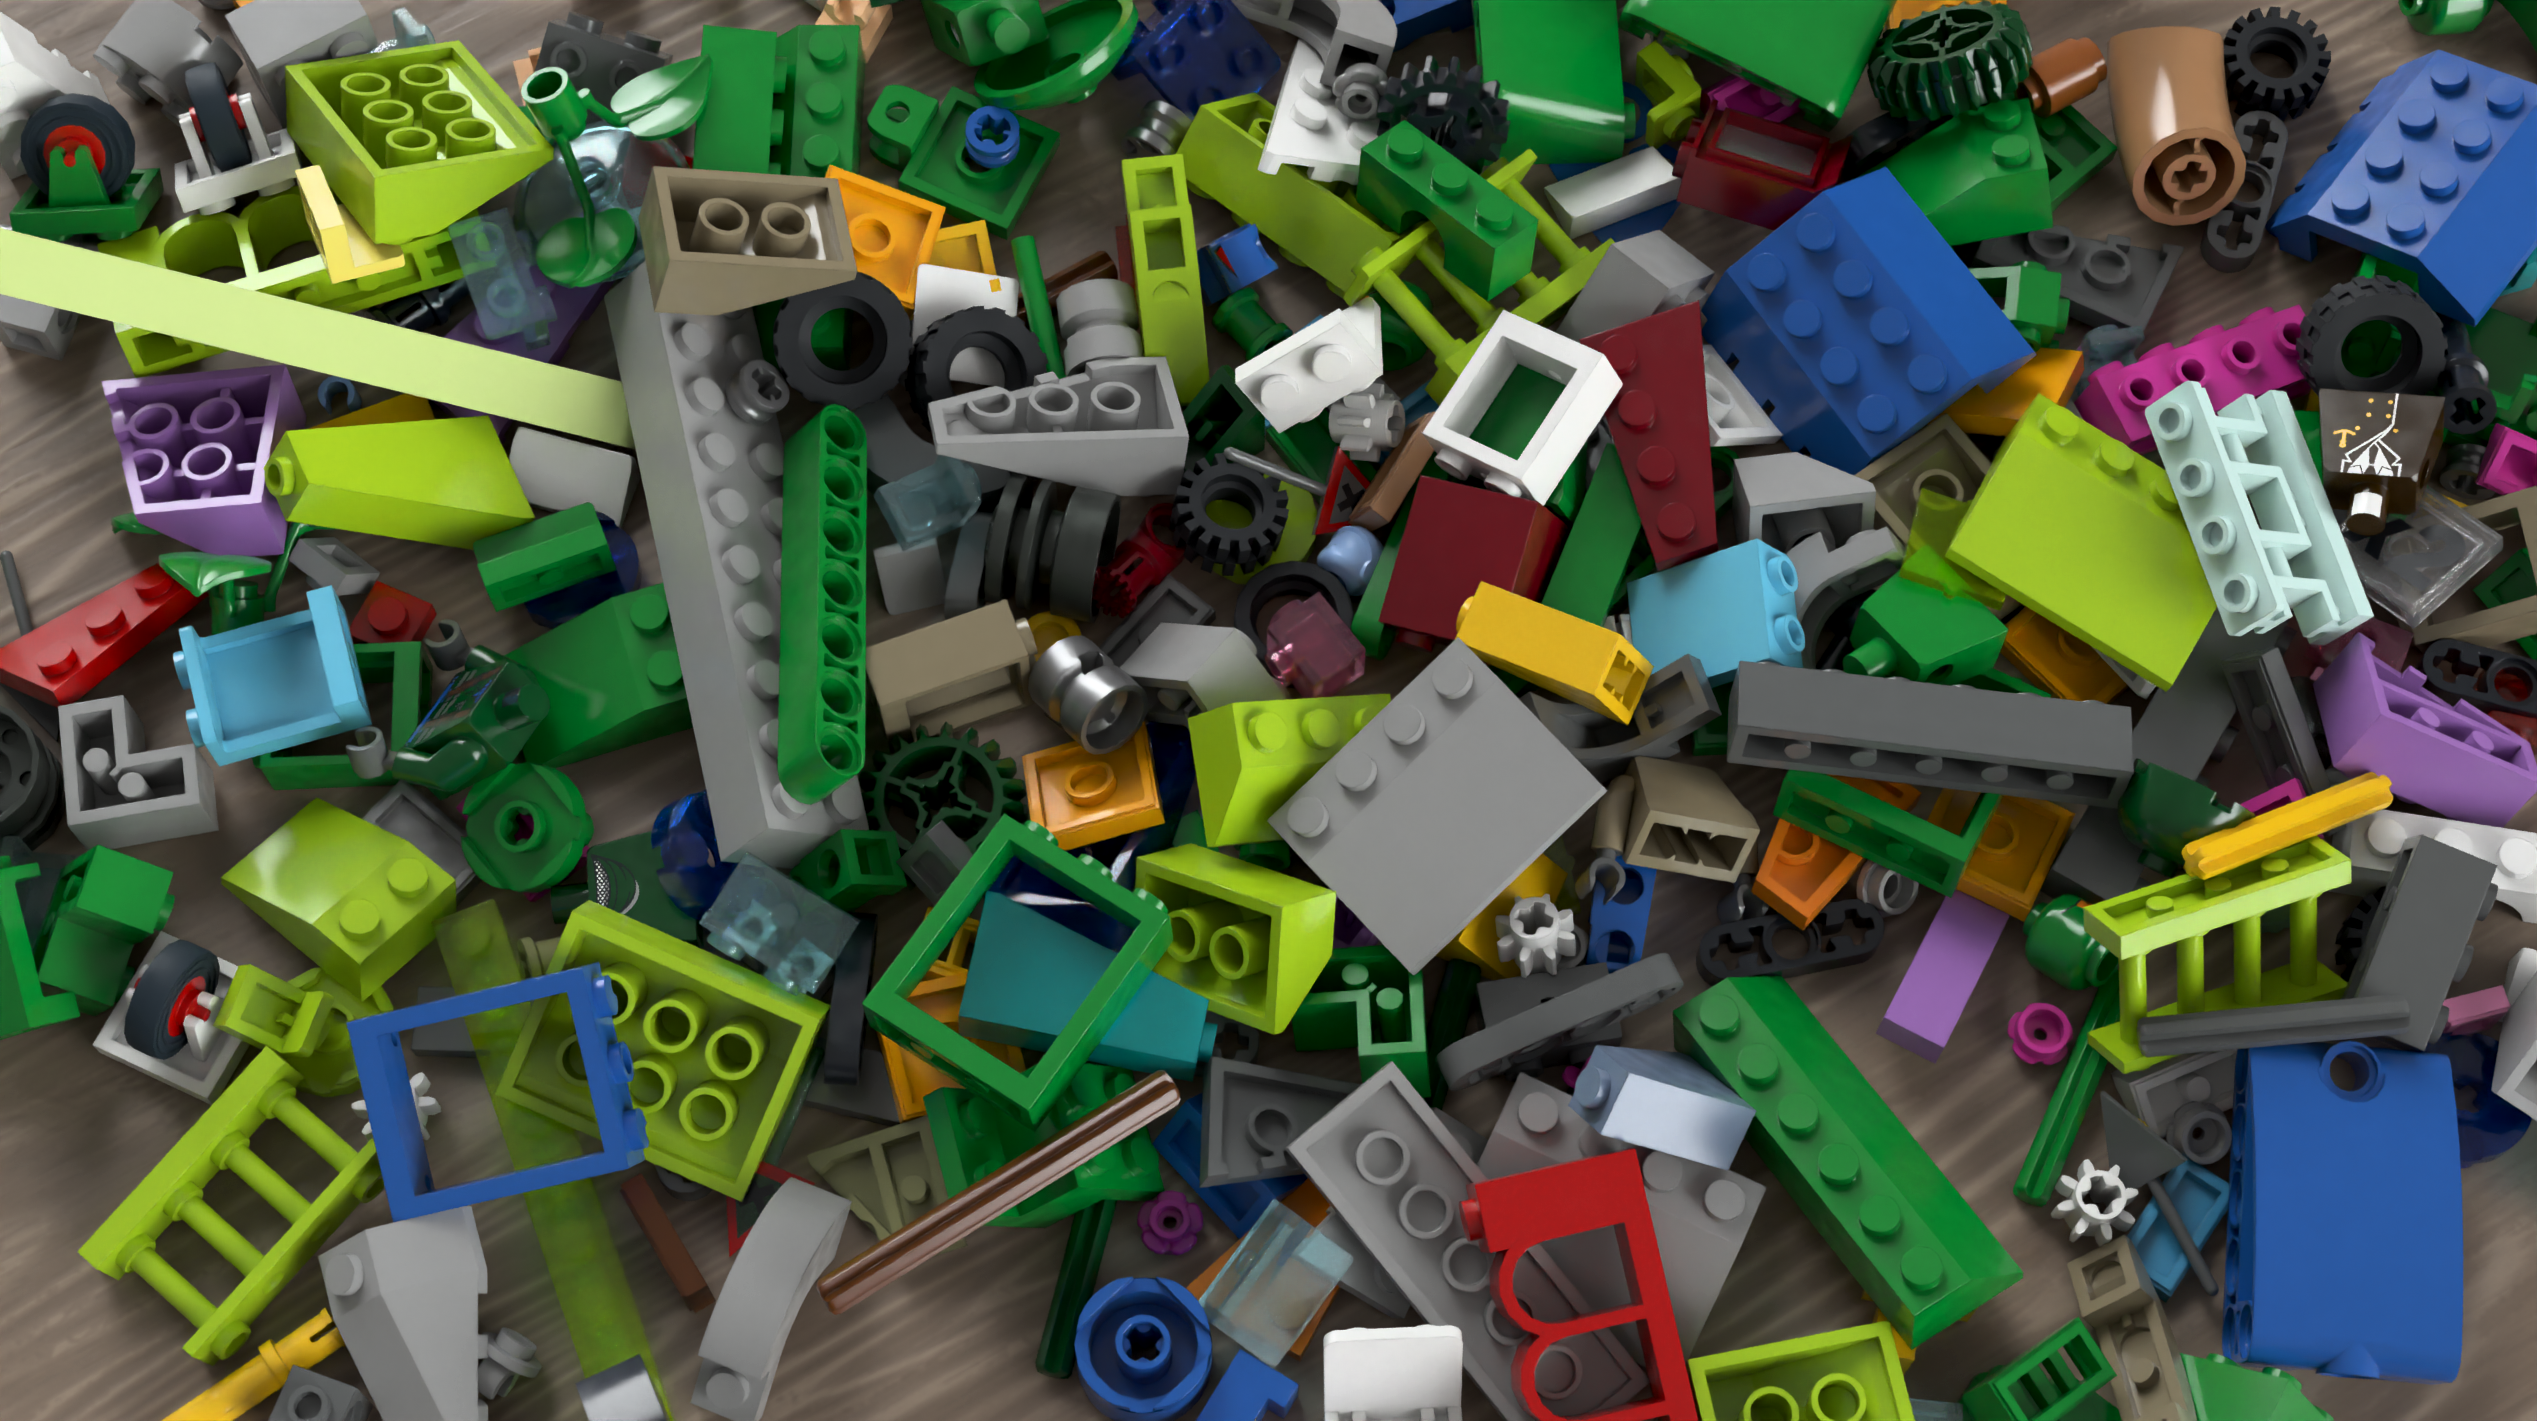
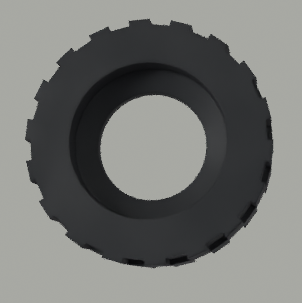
M857 272L855 280L786 297L781 303L773 325L772 343L774 355L787 382L810 402H815L823 407L836 404L844 406L849 410L860 408L859 406L868 403L873 404L882 399L881 397L885 393L895 388L903 372H906L913 345V336H911L910 329L911 323L908 314L905 312L897 296L872 276ZM837 308H848L857 311L866 318L873 331L874 341L870 355L861 365L850 370H834L825 366L815 356L811 345V333L816 321L824 313Z
M2376 275L2375 278L2359 276L2352 278V281L2346 284L2338 283L2330 288V292L2322 299L2319 297L2311 305L2313 309L2307 317L2304 316L2299 326L2302 331L2300 338H2296V350L2300 356V360H2297L2301 373L2306 378L2305 381L2318 397L2320 388L2425 396L2428 391L2432 392L2438 384L2437 377L2440 371H2444L2447 360L2444 357V351L2448 348L2447 337L2441 330L2444 326L2440 318L2417 292L2415 293L2407 284L2399 280L2397 283L2393 282L2387 276ZM2371 320H2382L2392 324L2399 331L2402 341L2401 352L2395 364L2386 372L2374 377H2359L2347 371L2342 363L2341 348L2348 333L2359 324Z
M973 306L933 322L927 327L928 331L918 336L913 344L915 346L914 352L909 356L910 362L907 367L908 375L907 379H905V389L909 391L912 401L909 404L914 414L918 413L923 421L921 424L929 432H931L927 413L928 403L957 396L951 386L950 368L954 358L962 350L970 347H979L991 352L1002 365L1005 375L1004 389H1007L1009 392L1033 386L1034 376L1047 373L1046 364L1049 363L1046 353H1042L1038 344L1040 340L1034 331L1030 332L1024 326V321L1017 316L1011 317L1005 314L1006 310L1000 308L984 309V306Z

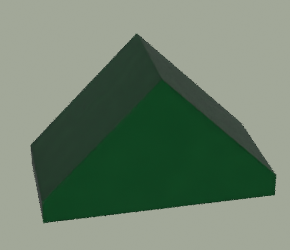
M1222 365L1182 412L1189 434L1184 473L1187 469L1193 472L1195 462L1204 457L1211 467L1214 454L1224 453L1227 447H1233L1253 456L1265 450V417L1235 384V372L1229 365ZM1226 458L1228 464H1233L1234 461Z

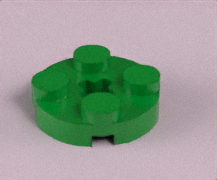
M510 763L506 768L475 783L465 799L462 811L463 815H468L466 823L467 836H461L462 851L471 869L487 884L517 892L538 893L561 882L574 869L582 855L583 848L589 844L594 833L593 820L586 813L585 803L575 784L556 768L537 763ZM519 813L525 816H532L534 820L532 836L530 839H521L517 842L514 835L520 827L515 818Z

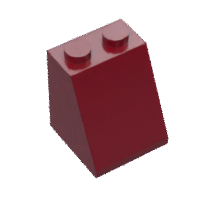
M1420 475L1378 622L1397 633L1396 643L1415 650L1432 653L1435 643L1449 646L1455 640L1458 634L1456 622L1459 611L1469 597H1474L1481 581L1541 604L1572 528L1537 501ZM1482 661L1487 667H1491V664Z

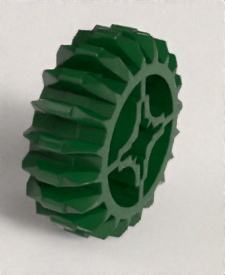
M1985 0L1970 5L1968 1H1963L1961 4L1946 7L1943 4L1938 10L1931 12L1922 11L1921 15L1916 18L1903 19L1898 28L1887 29L1882 34V38L1878 40L1868 61L1869 69H1867V74L1873 95L1878 99L1880 108L1889 111L1891 117L1901 118L1906 116L1910 121H1917L1923 117H1928L1929 120L1935 121L1939 117L1953 115L1956 118L1959 113L1964 111H1978L1979 106L1988 102L1997 103L2001 100V94L2015 91L2018 88V83L2029 76V68L2033 65L2031 56L2033 48L2029 32H2027L2026 25L2021 20L2019 11L2009 9L2007 4L1998 3L1992 5L1990 1Z
M947 722L940 729V737L929 738L927 728L919 724L918 728H916L917 741L908 744L905 738L895 734L892 739L895 754L892 756L875 750L872 760L877 771H861L859 776L860 787L866 791L861 793L869 830L895 831L889 823L891 805H895L904 809L905 816L917 821L915 825L917 835L915 843L943 820L957 837L969 839L964 843L968 846L971 853L974 854L1004 813L1019 823H1024L1028 820L1027 805L1020 802L1027 795L1025 782L1021 779L1013 778L1017 773L1016 762L1011 757L999 759L1001 754L1000 745L994 739L978 747V732L972 726L964 732L960 740L954 738L953 727ZM940 769L937 774L930 778H915L922 773ZM967 774L980 781L990 792L994 800L991 813L979 809L977 801L965 796L966 786L964 780ZM950 798L952 808L942 807L943 803L948 802ZM941 808L938 815H934L931 819L930 809L939 810ZM895 831L900 856L902 857L914 844L905 840ZM904 872L907 883L905 888L911 891L917 885Z

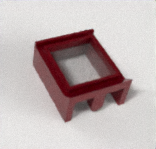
M1713 99L1704 119L1693 117L1686 140L1681 143L1672 171V176L1682 179L1676 201L1775 231L1820 193L1838 186L1853 135L1837 142L1829 143L1830 138L1728 107H1725L1724 111L1716 109L1718 100Z

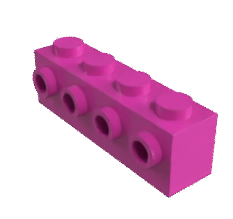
M2299 304L2276 313L2272 307H2265L2250 314L2237 327L2225 331L2222 325H2215L2195 335L2189 341V344L2176 349L2172 343L2159 345L2142 355L2137 363L2124 367L2121 361L2111 362L2088 376L2087 380L2090 385L2074 401V404L2084 421L2115 440L2123 442L2138 454L2144 455L2158 449L2145 416V409L2185 381L2199 382L2201 387L2206 389L2216 416H2218L2217 412L2244 394H2252L2257 399L2269 390L2284 391L2287 393L2289 401L2309 393L2311 387L2305 381L2306 378L2301 373L2297 360H2300V356L2296 350V338H2300L2302 329L2299 326L2306 315Z

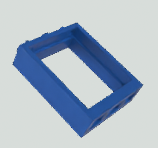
M599 962L346 1022L393 1222L629 1169L645 1160L643 1149L649 1146L645 1129L647 1122L640 1108L633 1109L627 1083L631 1082L634 1078L632 1057L624 1041H617L612 1016L618 1013L617 994H614L609 975L602 976ZM567 992L604 1151L435 1189L398 1031Z

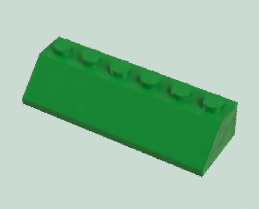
M798 25L776 38L775 56L787 57L784 94L773 93L772 109L784 110L782 144L781 146L770 145L769 162L781 163L780 175L824 178L829 165L860 175L865 58L859 25ZM784 298L752 306L764 361L775 366L780 372L772 342L774 320ZM837 308L830 310L816 321L812 329L811 345L815 356L822 364L834 370H850L852 309Z
M1782 976L1727 977L1673 1010L1674 1049L1677 1052L1691 1056L1756 1110L1744 1138L1911 1350L2023 1279L2024 1272Z

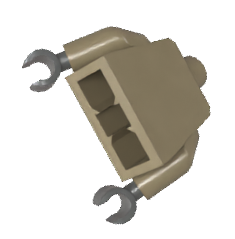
M1641 755L1631 759L1625 774L1617 776L1611 781L1606 789L1607 792L1598 803L1590 849L1596 852V858L1577 878L1575 889L1578 897L1584 899L1592 890L1596 879L1605 888L1603 905H1606L1622 889L1626 880L1622 866L1615 861L1616 856L1622 855L1625 864L1734 883V890L1719 900L1717 904V915L1722 924L1736 922L1742 915L1743 920L1764 916L1768 910V904L1751 892L1753 877L1757 876L1759 871L1757 836L1760 832L1752 813L1741 805L1718 774L1708 768Z

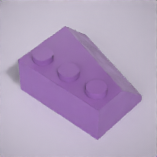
M285 364L101 381L110 407L111 422L119 443L123 459L122 466L138 523L205 553L252 557L284 553L289 521L285 520L276 497L269 492L266 486L263 468L285 431L303 430L305 428L306 413Z

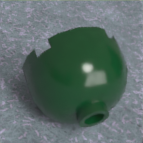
M2137 758L2133 763L2134 772L2124 794L2118 800V822L2126 839L2142 850L2136 862L2170 879L2174 878L2178 868L2184 870L2185 860L2181 852L2185 845L2223 829L2235 828L2242 822L2256 817L2254 813L2234 802L2232 808L2220 804L2221 799L2216 796L2217 792L2157 764L2149 762L2147 765Z

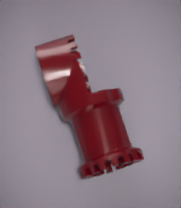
M1162 503L1150 508L1139 526L1117 546L1115 558L1106 567H1096L1092 601L1097 600L1098 603L1094 605L1097 609L1101 606L1104 607L1103 613L1105 615L1111 612V616L1118 614L1120 618H1124L1135 608L1137 597L1146 588H1154L1156 585H1159L1167 574H1170L1185 558L1183 555L1187 544L1178 548L1176 545L1164 544L1154 535L1152 530L1153 525L1160 524L1161 526L1169 527L1171 531H1175V529H1170V516L1173 504ZM1137 558H1141L1142 562L1134 568L1132 566ZM1122 585V588L1114 597L1109 595L1115 587Z

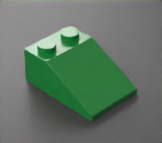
M2028 98L2013 101L1999 100L1997 103L1980 106L1978 111L1968 110L1961 112L1956 118L1953 117L1858 176L1861 177L1887 167L1949 246L2053 228L2048 167Z
M663 583L612 597L504 655L530 669L550 701V710L547 716L540 722L522 748L526 762L559 768L693 728Z

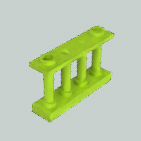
M1529 148L1511 162L1505 157L1499 158L1480 176L1538 219L1536 238L1561 265L1558 269L1561 275L1552 282H1549L1545 276L1538 279L1531 271L1511 285L1520 295L1517 299L1520 305L1510 313L1547 329L1568 313L1611 244L1615 242L1610 238L1592 252L1586 246L1580 249L1520 184L1538 158ZM1428 220L1385 252L1379 246H1376L1359 259L1351 269L1356 278L1343 299L1349 306H1352L1375 289L1436 356L1433 363L1437 366L1438 371L1424 390L1440 406L1502 311L1506 309L1504 307L1496 309L1490 301L1487 302L1443 268L1445 251L1439 245L1443 240L1435 225ZM1419 259L1478 325L1475 332L1479 336L1468 344L1462 338L1454 340L1396 274Z
M2314 836L2206 880L2200 879L2197 875L2191 877L2186 873L2083 907L2084 931L2118 957L2120 1021L2087 1032L2088 1044L2123 1074H2127L2132 1071L2148 1069L2153 1064L2182 1055L2143 1056L2137 1041V1023L2143 1017L2342 999L2348 982L2317 960V897L2322 895L2323 892L2351 883V859L2320 837ZM2290 904V964L2261 973L2260 916L2269 910ZM2233 923L2234 983L2204 992L2203 935L2207 934L2209 930ZM2176 942L2177 1002L2147 1012L2146 954L2153 949Z
M265 1046L77 1251L95 1269L117 1280H120L125 1273H132L134 1271L198 1328L196 1333L182 1348L191 1357L211 1366H214L219 1359H228L245 1344L251 1334L249 1326L354 1209L361 1202L365 1204L372 1201L385 1188L374 1140L371 1138L357 1152L295 1097V1087L305 1076L268 1046ZM277 1117L339 1172V1175L312 1204L248 1148L250 1145L248 1138L266 1119ZM230 1168L292 1224L291 1228L265 1256L202 1200V1189L220 1169L226 1170ZM173 1221H185L245 1276L244 1280L218 1308L155 1252V1240Z

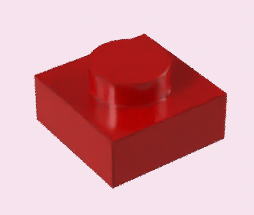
M376 581L349 627L353 644L422 641L437 613L431 603Z

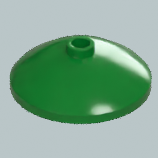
M1071 0L1043 14L1049 38L1024 48L1020 52L1008 54L983 63L974 80L976 92L986 105L1010 111L1046 109L1065 102L1073 104L1084 100L1096 90L1097 84L1112 71L1132 40L1139 15L1132 0Z

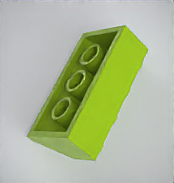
M1254 92L1201 105L1176 154H1183L1187 187L1195 194L1206 199H1215L1231 210L1232 219L1241 227L1249 223L1251 225L1256 224L1258 233H1263L1279 245L1278 250L1283 257L1296 265L1310 267L1326 278L1327 287L1336 295L1344 297L1356 278L1351 269L1367 252L1376 246H1379L1385 252L1429 220L1425 217L1401 234H1398L1356 202V185L1339 180L1332 182L1311 180L1307 175L1309 166L1281 163L1276 175L1257 170L1276 108ZM1403 269L1402 271H1400V272H1399L1398 274H1396V275L1399 277V275H1400L1405 269Z

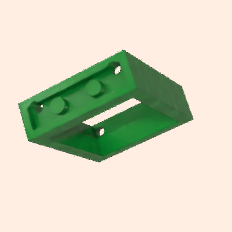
M1994 668L1955 684L1969 685L1982 690L2016 694L2030 692L2041 697L2051 698V694L2023 682V679L2011 677ZM1788 770L1783 779L1772 815L1952 898L2004 795L1981 792L1958 836L1826 774Z
M1004 813L862 1002V1006L871 1028L1028 1129L1036 1132L1174 939L1170 916L1167 914L1168 909L1156 896L1141 888H1136L1132 893L1112 880L1113 875L1109 869L1095 858L1081 854L1077 859L1059 848V843L1055 836L1040 824L1027 820L1022 825ZM1013 856L1134 930L1128 941L1028 1078L907 1001L913 990Z

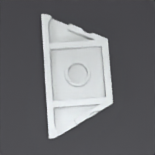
M1299 38L1290 57L1257 170L1276 175L1281 163L1309 166L1307 175L1311 180L1326 182L1339 180L1357 186L1361 148L1378 137L1377 130L1380 119L1366 121L1344 115L1335 104L1337 96L1333 94V87L1319 83L1324 69L1321 55L1310 44Z

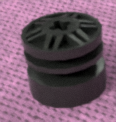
M1012 473L1006 482L999 505L993 511L987 532L984 550V565L986 566L984 592L986 601L996 603L1005 599L1008 600L1016 582V606L1030 610L1042 584L1049 585L1051 615L1094 623L1101 607L1097 609L1094 606L1098 603L1097 600L1092 601L1096 567H1106L1114 559L1120 526L1121 496L1077 486L1068 501L1065 512L1057 511L1056 482L1043 479L1032 502V478L1027 475Z
M0 706V789H2L0 792V857L10 855L12 860L33 852L54 833L65 812L66 799L64 774L60 762L14 711Z

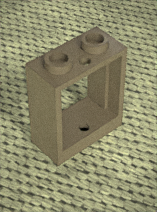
M2537 485L2410 523L2409 525L2413 528L2389 535L2393 552L2384 554V563L2398 555L2424 553L2446 546L2443 540H2435L2430 543L2418 533L2431 525L2447 526L2457 531L2465 541L2521 524L2537 584ZM2386 567L2392 587L2395 590L2402 588L2406 609L2398 611V621L2403 638L2408 647L2416 646L2422 654L2425 653L2430 645L2443 639H2455L2487 648L2537 633V595L2434 624L2426 589L2420 591ZM2420 567L2415 568L2416 570H2418L2419 572H2421Z
M1006 599L866 647V684L869 698L890 754L895 753L892 745V739L895 734L905 738L908 744L917 741L916 728H918L919 724L927 728L929 738L940 737V729L945 722L952 725L953 732L1034 704L1028 691L1030 674L1036 663L1034 655L1038 654L1036 643L1026 618L1014 620Z

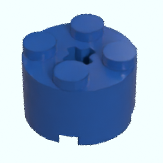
M1131 1276L1120 1278L1097 1291L1089 1299L1079 1316L1074 1342L1079 1380L1090 1402L1108 1418L1114 1421H1175L1191 1410L1202 1397L1210 1380L1213 1364L1211 1331L1203 1307L1194 1295L1179 1283L1161 1277L1133 1278ZM1137 1342L1141 1347L1147 1348L1155 1343L1156 1358L1149 1361L1142 1357L1134 1361L1132 1359L1131 1345Z

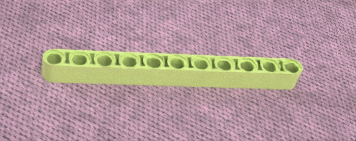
M0 228V294L635 449L621 381Z

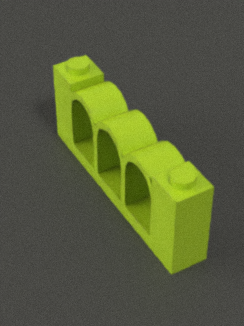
M293 186L277 194L258 197L244 208L239 218L225 212L210 215L194 214L175 222L161 234L158 227L154 226L132 233L131 236L123 239L109 240L97 244L98 252L197 277L213 268L223 266L242 267L245 269L247 277L225 284L346 314L497 268L477 207L437 234L416 237L408 243L401 244L400 247L404 254L405 265L400 268L332 284L319 254L267 270L271 259L282 249L298 242L314 241L307 225L298 186ZM329 186L333 198L336 202V205L343 204L339 197ZM113 322L115 334L135 378L150 376L230 351Z

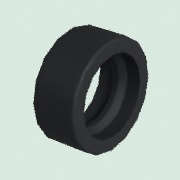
M1288 561L1269 565L1250 577L1237 597L1234 612V628L1242 631L1252 640L1257 649L1255 656L1270 676L1277 679L1287 688L1297 689L1319 684L1338 671L1350 652L1348 643L1351 637L1354 612L1349 593L1335 575L1316 564ZM1291 594L1312 598L1322 604L1329 613L1331 629L1328 639L1323 646L1311 653L1296 656L1277 653L1264 645L1259 638L1256 627L1258 613L1266 603L1276 597Z

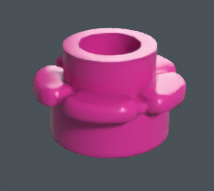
M2048 1003L2029 1004L2023 1012H2016L2011 1017L2007 1028V1034L2014 1042L2012 1045L2014 1053L2022 1061L2029 1064H2035L2039 1061L2044 1065H2053L2060 1062L2068 1053L2067 1043L2071 1042L2073 1038L2072 1026L2067 1016L2058 1007ZM2042 1030L2046 1038L2044 1040L2036 1039L2034 1031Z

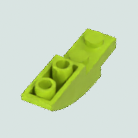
M1183 154L1121 160V171L1144 357L1166 356L1180 406H1188L1210 379L1191 204H1189Z

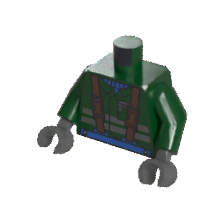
M448 619L441 620L438 623L446 641L437 643L426 638L424 642L439 669L452 671L465 665V670L454 676L404 746L398 752L388 750L382 731L377 727L368 726L361 727L355 732L359 747L353 745L345 747L351 766L359 777L364 779L375 778L390 770L395 779L426 786L440 801L506 768L514 761L550 710L548 695L539 686L536 676L530 669L483 645H478L474 649L469 647L459 624L454 620Z

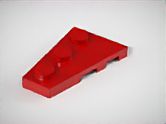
M158 562L0 648V683L56 708L61 705L73 704L205 599L208 593L206 591L199 597H195L189 590L166 573Z

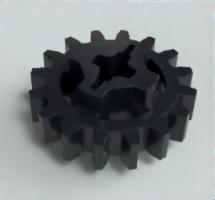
M1427 56L1424 70L1419 71L1408 62L1403 67L1401 79L1390 76L1387 80L1385 93L1383 96H1380L1376 117L1380 119L1377 136L1379 137L1403 120H1406L1480 175L1483 171L1485 159L1496 162L1499 159L1501 145L1507 141L1510 121L1507 120L1510 107L1509 100L1498 99L1501 85L1498 80L1489 81L1485 84L1480 81L1483 67L1478 64L1466 73L1460 70L1459 57L1453 56L1448 63V67H1439L1434 56Z

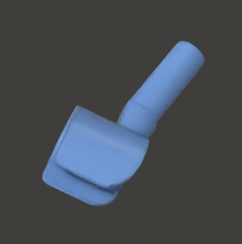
M332 375L319 386L318 399L328 414L331 415L332 398L339 392H348L347 405L351 412L361 408V396L349 379Z

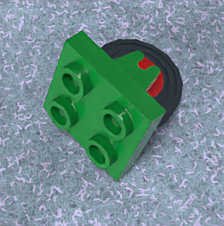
M71 93L49 99L31 114L21 134L20 157L27 175L33 183L9 213L12 231L55 242H62L70 239L73 234L96 233L97 238L102 240H117L129 237L132 233L139 230L164 192L160 168L133 169L135 165V140L128 122L112 105L95 96Z

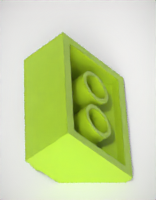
M1390 693L1235 702L1188 718L1207 848L1285 841L1267 820L1391 702Z
M1192 843L1137 857L1135 889H1144L1165 904L1168 909L1167 914L1170 916L1174 939L1152 971L1208 999V1011L1273 1035L1284 1032L1332 956L1336 891Z

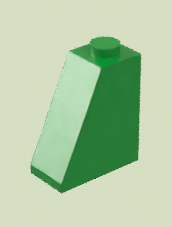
M1517 364L1469 438L1518 460L1567 385ZM1587 440L1544 505L1570 528L1573 527L1585 498ZM1469 475L1465 481L1460 480L1464 485L1488 490L1483 480Z

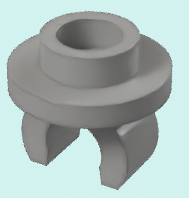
M505 1327L500 1330L499 1334L487 1331L482 1333V1335H488V1358H485L478 1366V1392L490 1400L496 1394L506 1397L515 1385L519 1375L530 1378L537 1376L542 1365L533 1356L537 1347L532 1341L522 1334Z

